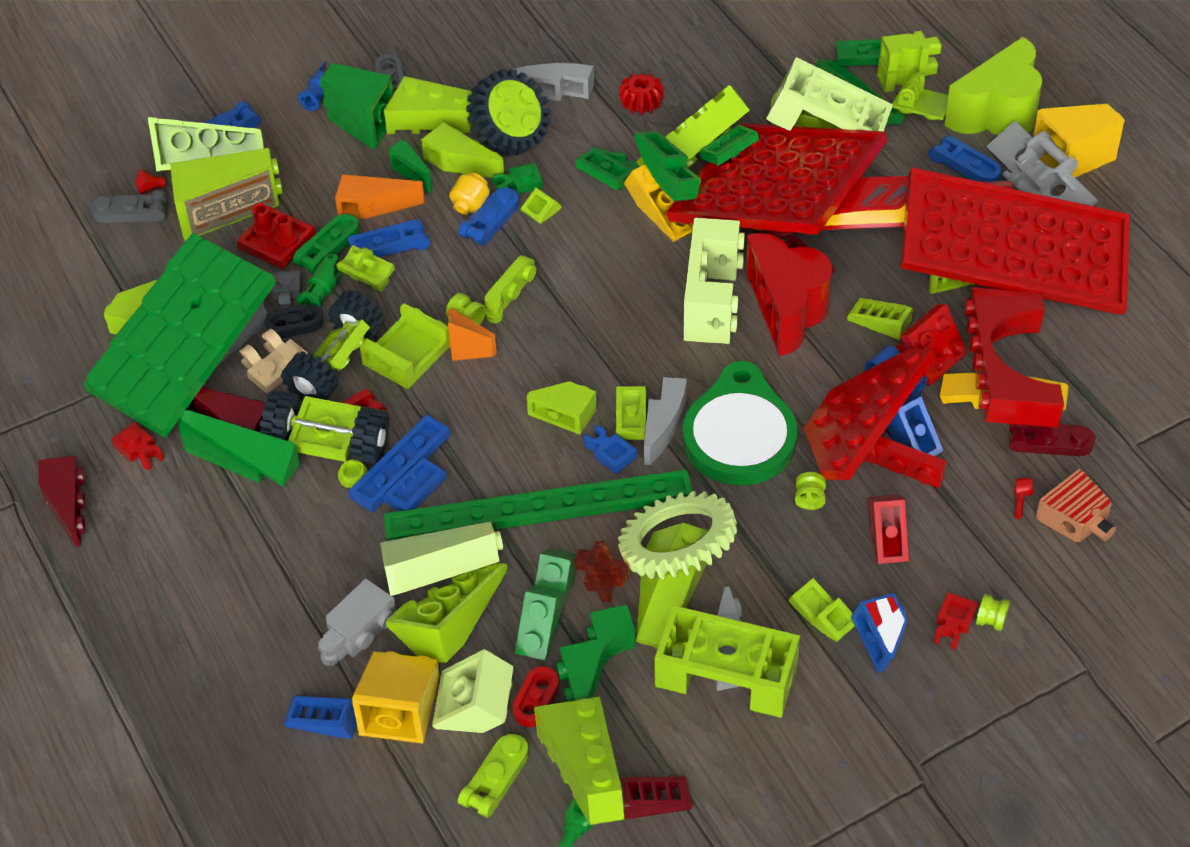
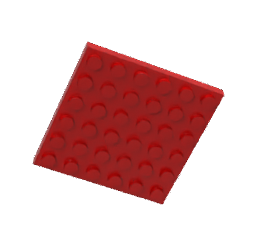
M740 123L739 125L757 131L759 140L739 152L736 157L728 159L719 166L707 162L697 174L701 179L696 199L675 201L666 212L668 221L694 224V218L740 221V228L774 230L783 233L798 232L807 235L819 234L887 143L886 132L793 126L791 131L777 125Z

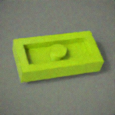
M616 386V434L623 440H645L646 386Z

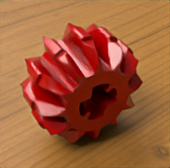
M642 72L640 75L631 73L630 78L623 79L619 89V98L623 109H629L631 114L640 112L642 116L643 112L652 114L654 109L660 108L664 98V89L660 78H653L652 73L648 75H643Z

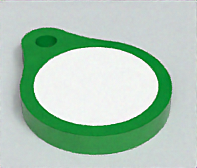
M735 361L723 369L714 385L689 408L683 423V447L691 464L700 473L712 480L729 485L758 484L780 474L793 459L797 445V423L791 409L771 389L758 366L747 361Z

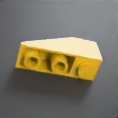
M646 164L630 173L624 184L637 206L673 242L693 232V223L682 224L681 222L668 221L666 212L675 201L658 185Z

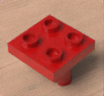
M258 203L252 207L254 224L237 240L238 249L283 269L293 259L296 251L316 234L315 227L268 205L265 206L264 203Z
M941 303L934 306L900 335L903 342L895 346L900 353L912 348L932 350L936 358L924 374L927 377L926 385H932L968 353L947 304Z

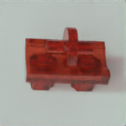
M596 541L592 550L580 549L574 560L577 571H587L584 577V585L587 591L598 592L602 602L611 603L613 588L615 586H623L630 576V569L627 563L621 560L615 561L604 541Z

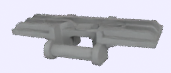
M1014 121L987 146V149L1012 172L1010 173L1006 170L1003 173V177L1007 181H1011L1012 185L1018 190L1093 206L1098 202L1071 175L1076 169L1078 161L1074 157L1069 158L1050 140V135L1046 131L1040 132L1033 138ZM1047 151L1060 165L1052 169L1047 167L1039 158ZM1055 186H1066L1063 194L1059 196L1052 195V190Z

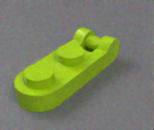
M520 255L485 295L486 319L490 323L500 322L503 319L504 309L512 300L518 298L521 289L526 283L533 280L536 274L533 259Z
M517 734L502 736L496 742L470 783L460 792L458 804L466 808L474 807L478 809V814L486 818L491 817L528 760L529 753L526 740ZM480 791H482L488 795L482 797L478 794L480 793Z

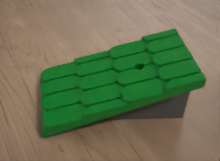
M194 233L191 234L167 263L164 273L143 297L139 308L111 340V346L86 376L87 380L83 383L87 392L164 438L170 433L214 369L266 326L265 319L267 313L263 301L276 284L274 275L242 260V258L206 239H202V237Z

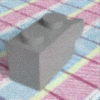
M365 578L326 615L328 632L318 641L321 662L330 667L332 665L335 666L347 654L354 658L361 650L367 649L373 642L374 637L383 629L388 628L386 620L396 612L394 597Z

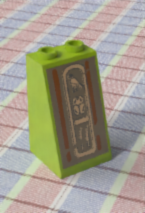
M269 148L170 163L174 202L184 241L192 233L201 236L253 216L252 207L255 204L264 203L265 206L268 205L272 208L279 206L278 195L283 194L280 178L274 177V175L279 174L277 158L271 159Z

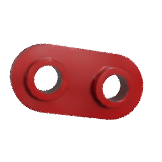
M540 666L528 673L513 703L514 719L519 725L535 727V713L531 715H526L525 713L528 711L534 712V707L553 703L559 691V677L552 668ZM541 685L548 686L546 689L538 688Z

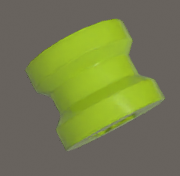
M805 472L798 475L795 486L797 489L795 493L796 505L806 510H815L823 507L826 500L824 493L826 489L825 478L816 472Z
M984 594L976 624L980 626L985 624L992 625L995 630L1002 631L1010 601L1006 599L1001 601L994 600L991 595Z

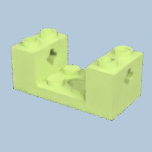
M796 57L778 89L766 120L791 131L802 110H805L841 129L884 131L893 104Z
M694 218L684 298V341L730 344L731 332H737L738 315H732V313H737L738 296L733 295V283L707 282V280H736L737 269H743L744 252H739V250H744L745 233L739 232L740 221Z

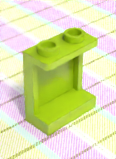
M404 303L400 307L401 318L376 343L366 339L360 346L364 366L409 389L450 347L449 328L443 321L435 320L424 314L420 309L413 308Z

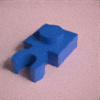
M596 425L594 427L595 436L598 438H590L587 434L583 436L585 447L594 450L595 459L615 474L619 473L637 458V449L617 434L608 438L606 431L601 426Z

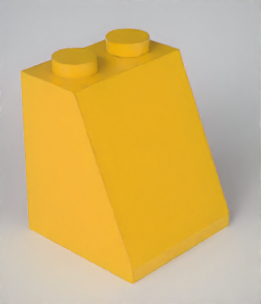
M1109 104L1044 108L1037 112L1033 138L1040 132L1046 131L1050 135V140L1069 158L1074 157L1078 161V165L1071 175L1076 178L1116 160L1125 120ZM1047 151L1039 158L1047 167L1052 169L1060 165Z
M373 651L352 698L359 735L424 744L440 679L438 660L424 655L415 657L399 655L392 651L384 653Z

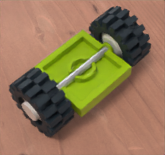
M352 290L343 291L328 312L330 323H335L333 326L335 330L328 334L314 354L309 352L306 355L305 352H297L283 369L281 374L283 385H288L286 389L299 395L302 398V402L305 396L328 400L339 384L338 376H334L336 373L335 369L337 371L343 369L350 361L348 356L351 352L359 348L366 339L372 340L383 325L384 314H380L382 310L380 307H375L376 302L374 300H367L369 296L365 294L360 296V292L356 290L354 293Z
M272 390L271 394H268V401L264 403L265 410H262L263 419L260 421V426H262L260 432L293 442L296 445L297 453L346 462L351 452L352 459L376 464L383 457V449L386 448V438H388L387 430L389 429L387 411L308 396L304 397L302 405L299 407L300 399L297 394Z

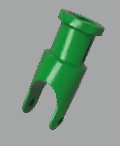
M328 254L319 264L308 281L307 289L297 297L299 305L315 303L318 307H322V300L330 295L343 273L337 267L334 268L338 261L337 254Z

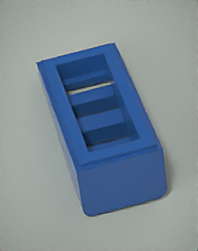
M294 696L284 722L288 728L348 739L353 738L357 727L352 699ZM304 707L308 708L305 718H301ZM317 710H320L317 719H314ZM330 712L333 713L331 720H328Z

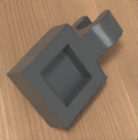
M300 271L272 273L276 281L271 290L272 299L278 300L281 306L280 309L292 307V299H297L301 294Z

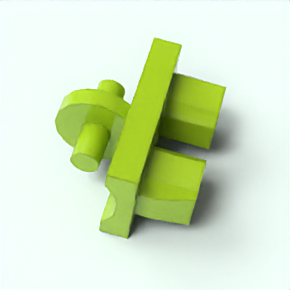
M354 245L349 249L347 256L337 264L339 271L349 275L350 278L356 281L360 280L372 286L373 289L379 292L383 291L390 282L389 277L395 270L394 264L373 255L372 250L365 247L360 249Z

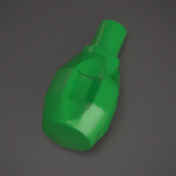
M574 798L570 800L565 810L564 835L559 842V847H573L576 839H579L593 827V825L589 824Z

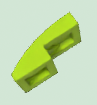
M814 578L788 600L806 620L835 642L839 641L855 627L851 619L853 614L840 598L834 601Z

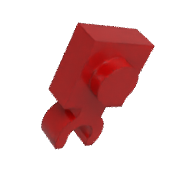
M135 422L111 438L114 448L131 462L139 457L142 467L146 470L152 469L149 458L156 457L160 461L164 460L162 450L155 446L153 437Z
M948 592L937 617L936 624L940 626L936 629L934 643L939 644L942 637L948 636L952 639L951 649L955 650L959 645L960 632L967 634L977 612L978 602Z

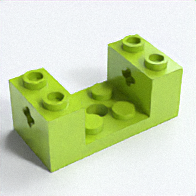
M673 605L655 655V687L687 694L692 675L750 688L751 711L782 718L798 665L800 635ZM723 646H731L736 649V652L731 655H724L719 649Z

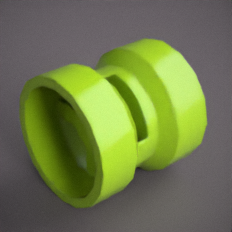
M461 292L451 298L446 308L447 317V311L452 308L479 325L483 322L486 315V307L477 301L472 302L469 296Z

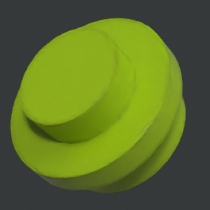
M354 459L348 460L341 465L338 471V480L342 486L352 488L368 470L362 462Z

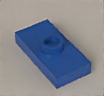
M423 457L383 495V500L397 511L415 509L447 478L446 471Z

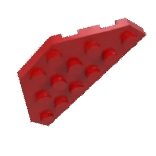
M907 349L838 385L826 395L822 404L812 414L811 419L803 428L825 480L851 479L936 357L931 349Z

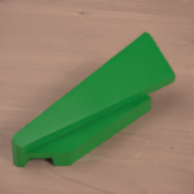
M186 409L178 420L186 452L260 483L266 476L284 487L300 466L296 445L293 442Z

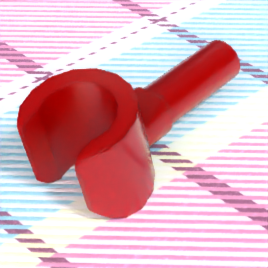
M1018 478L1013 489L1014 496L1016 497L1015 519L1022 518L1024 496L1033 495L1032 478Z

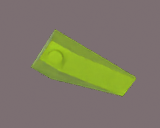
M680 523L653 532L646 549L658 553L681 550L698 542L708 533V530ZM700 561V571L693 565L689 566L688 576L685 575L682 569H678L675 579L671 576L670 571L665 573V579L663 580L658 576L657 571L653 579H650L647 574L641 576L636 642L658 649L672 606L687 608L707 565L706 561Z
M494 563L453 576V583L441 588L436 586L427 591L428 597L418 603L410 600L403 604L386 620V625L417 656L424 655L431 659H437L438 663H446L464 646L505 576L508 566L504 563Z

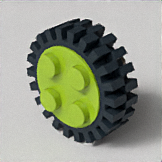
M507 69L495 71L478 82L472 88V94L467 99L470 104L466 106V112L473 113L467 117L468 123H476V126L471 128L473 134L478 131L482 134L477 140L480 143L487 140L486 148L489 150L496 148V152L499 155L505 153L506 156L520 155L544 139L543 136L549 130L546 126L550 125L551 121L550 118H546L551 113L550 108H543V105L548 103L547 97L540 99L538 94L543 92L542 88L538 87L534 90L532 86L536 81L531 78L525 82L527 74L521 72L517 75V70L514 69L508 72Z

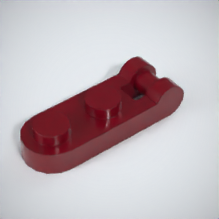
M1009 424V430L1012 434L1009 438V446L1015 452L1086 456L1093 450L1095 435L1089 428L1084 426L1059 424L1058 427Z

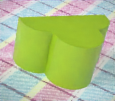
M1022 37L951 84L949 87L945 126L963 134H975L987 129L991 133L999 135L1011 123L1016 121L1029 133L1035 125L1042 87V77L1034 68L1036 57L1034 45L1028 39Z

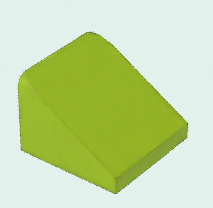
M535 188L520 210L542 224L557 213L562 206L547 194Z

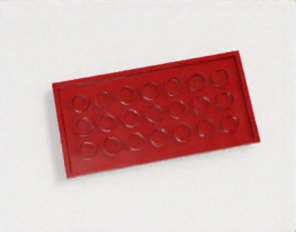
M912 167L908 176L900 268L1001 290L1042 293L1043 299L1123 315L1127 310L1130 214Z

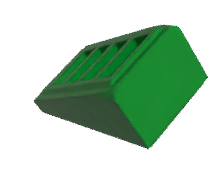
M404 139L389 148L391 169L407 180L423 181L424 191L430 193L432 191L430 170Z

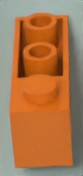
M342 174L335 196L338 215L351 214L357 219H368L424 204L423 181Z

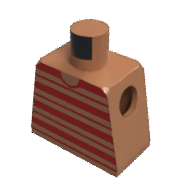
M1080 468L1039 500L1036 519L1074 542H1081L1091 533H1094L1105 542L1116 530V527L1107 520L1112 504L1111 500Z

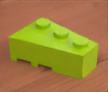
M404 76L384 110L387 134H395L396 130H412V134H420L421 130H434L443 122L458 129L461 133H471V128L476 123H468L467 117L473 113L466 112V106L470 104L467 99L472 92Z

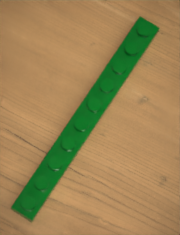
M686 469L384 513L383 515L387 541L490 521L493 529L497 530L644 508L646 505L653 507L655 506V500L664 503L668 495L676 499L678 494L683 492L684 497H687L692 492V487Z

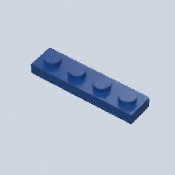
M425 415L348 491L349 498L373 513L384 502L383 495L423 457L427 459L451 436L450 428L429 415Z

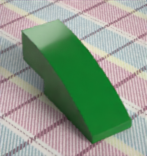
M658 131L635 132L634 139L646 167L662 190L673 201L696 199L701 179L686 167L688 156Z

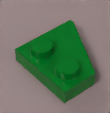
M595 147L576 158V168L617 191L625 186L624 182L630 173L640 166L635 161L626 160L627 154L609 152Z

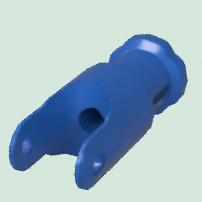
M326 61L309 80L307 89L301 91L298 95V102L308 111L318 110L321 105L320 101L324 98L320 80L327 64Z

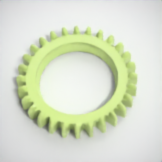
M692 491L687 497H684L683 492H681L676 499L668 495L664 503L655 500V507L644 506L645 513H634L636 520H627L628 527L621 529L622 536H618L620 542L618 547L624 563L632 572H637L640 576L647 574L650 579H653L657 571L658 576L663 580L665 579V573L670 571L671 576L675 579L678 569H682L685 575L688 576L689 566L693 565L700 571V561L704 560L708 565H712L711 554L721 558L722 551L720 547L726 551L729 550V543L735 540L737 523L730 504L726 503L723 497L718 499L716 494L708 497L707 492L704 491L696 496L695 491ZM683 514H702L712 518V525L708 533L698 542L684 549L658 553L649 551L641 545V541L647 532L666 519Z

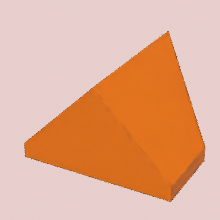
M452 308L447 311L452 361L494 357L497 354L494 333Z

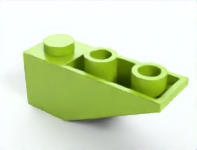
M444 122L421 139L423 158L443 171L462 174L472 172L492 178L495 174H504L503 157Z

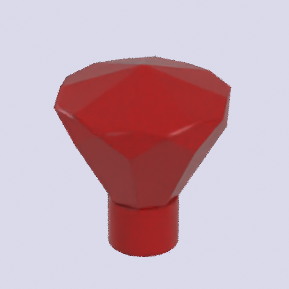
M139 169L135 179L139 194H146L155 188H165V177H156L144 169Z

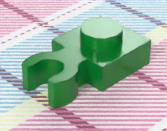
M535 163L510 168L509 175L499 173L492 176L493 186H496V190L505 187L515 189L517 194L534 191L535 188L543 189V180Z

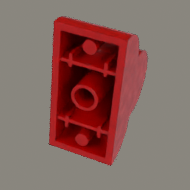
M755 233L747 235L746 276L778 356L790 354L802 345L805 337V328L819 324L828 314L832 278L831 261L824 253L814 248H788L783 240L771 234Z

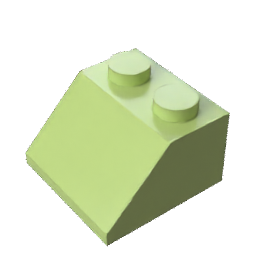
M483 649L442 670L432 727L441 730L484 733L505 723L508 714L507 706L512 687L511 680L514 666Z

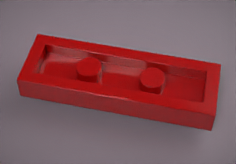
M880 436L864 459L868 463L877 464L890 469L894 473L903 474L923 484H929L940 488L944 481L947 464L946 460Z

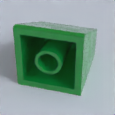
M331 63L327 72L322 74L320 86L323 88L324 93L323 105L326 108L328 120L370 149L376 150L387 131L384 110L393 96L391 75Z

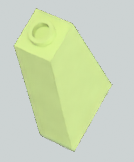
M491 521L380 543L390 596L499 562L498 550H503L500 531L494 532Z

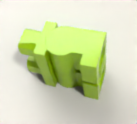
M922 31L914 32V34L882 37L881 58L878 61L876 76L884 92L895 91L896 85L906 84L910 76L915 72L923 74L924 77L937 74V61L935 57H929L941 52V44L937 37L925 38Z

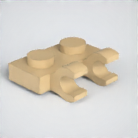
M269 329L262 334V337L267 341L263 346L271 353L264 359H261L257 351L249 344L239 351L245 357L241 362L248 368V379L266 394L282 384V371L297 352L308 354L292 339L283 343L273 329Z

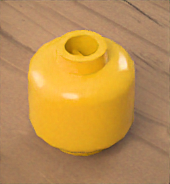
M472 172L459 176L449 193V198L454 204L453 208L463 215H467L468 212L475 213L481 208L490 194L487 181L482 176Z

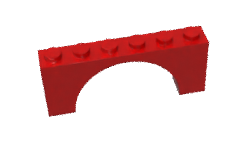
M972 287L970 299H965L964 316H968L967 334H971L969 348L970 352H974L972 367L973 371H977L975 385L976 390H980L979 409L984 411L985 422L1058 427L1064 408L1061 385L1038 381L1020 374L1006 365L992 347L997 341L1011 335L1039 333L1045 312L1042 293Z

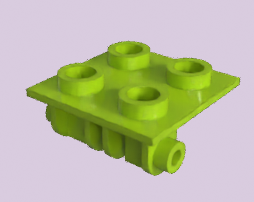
M919 72L913 73L892 103V108H896L906 114L916 113L924 115L929 120H943L946 115L948 95L924 89V75Z

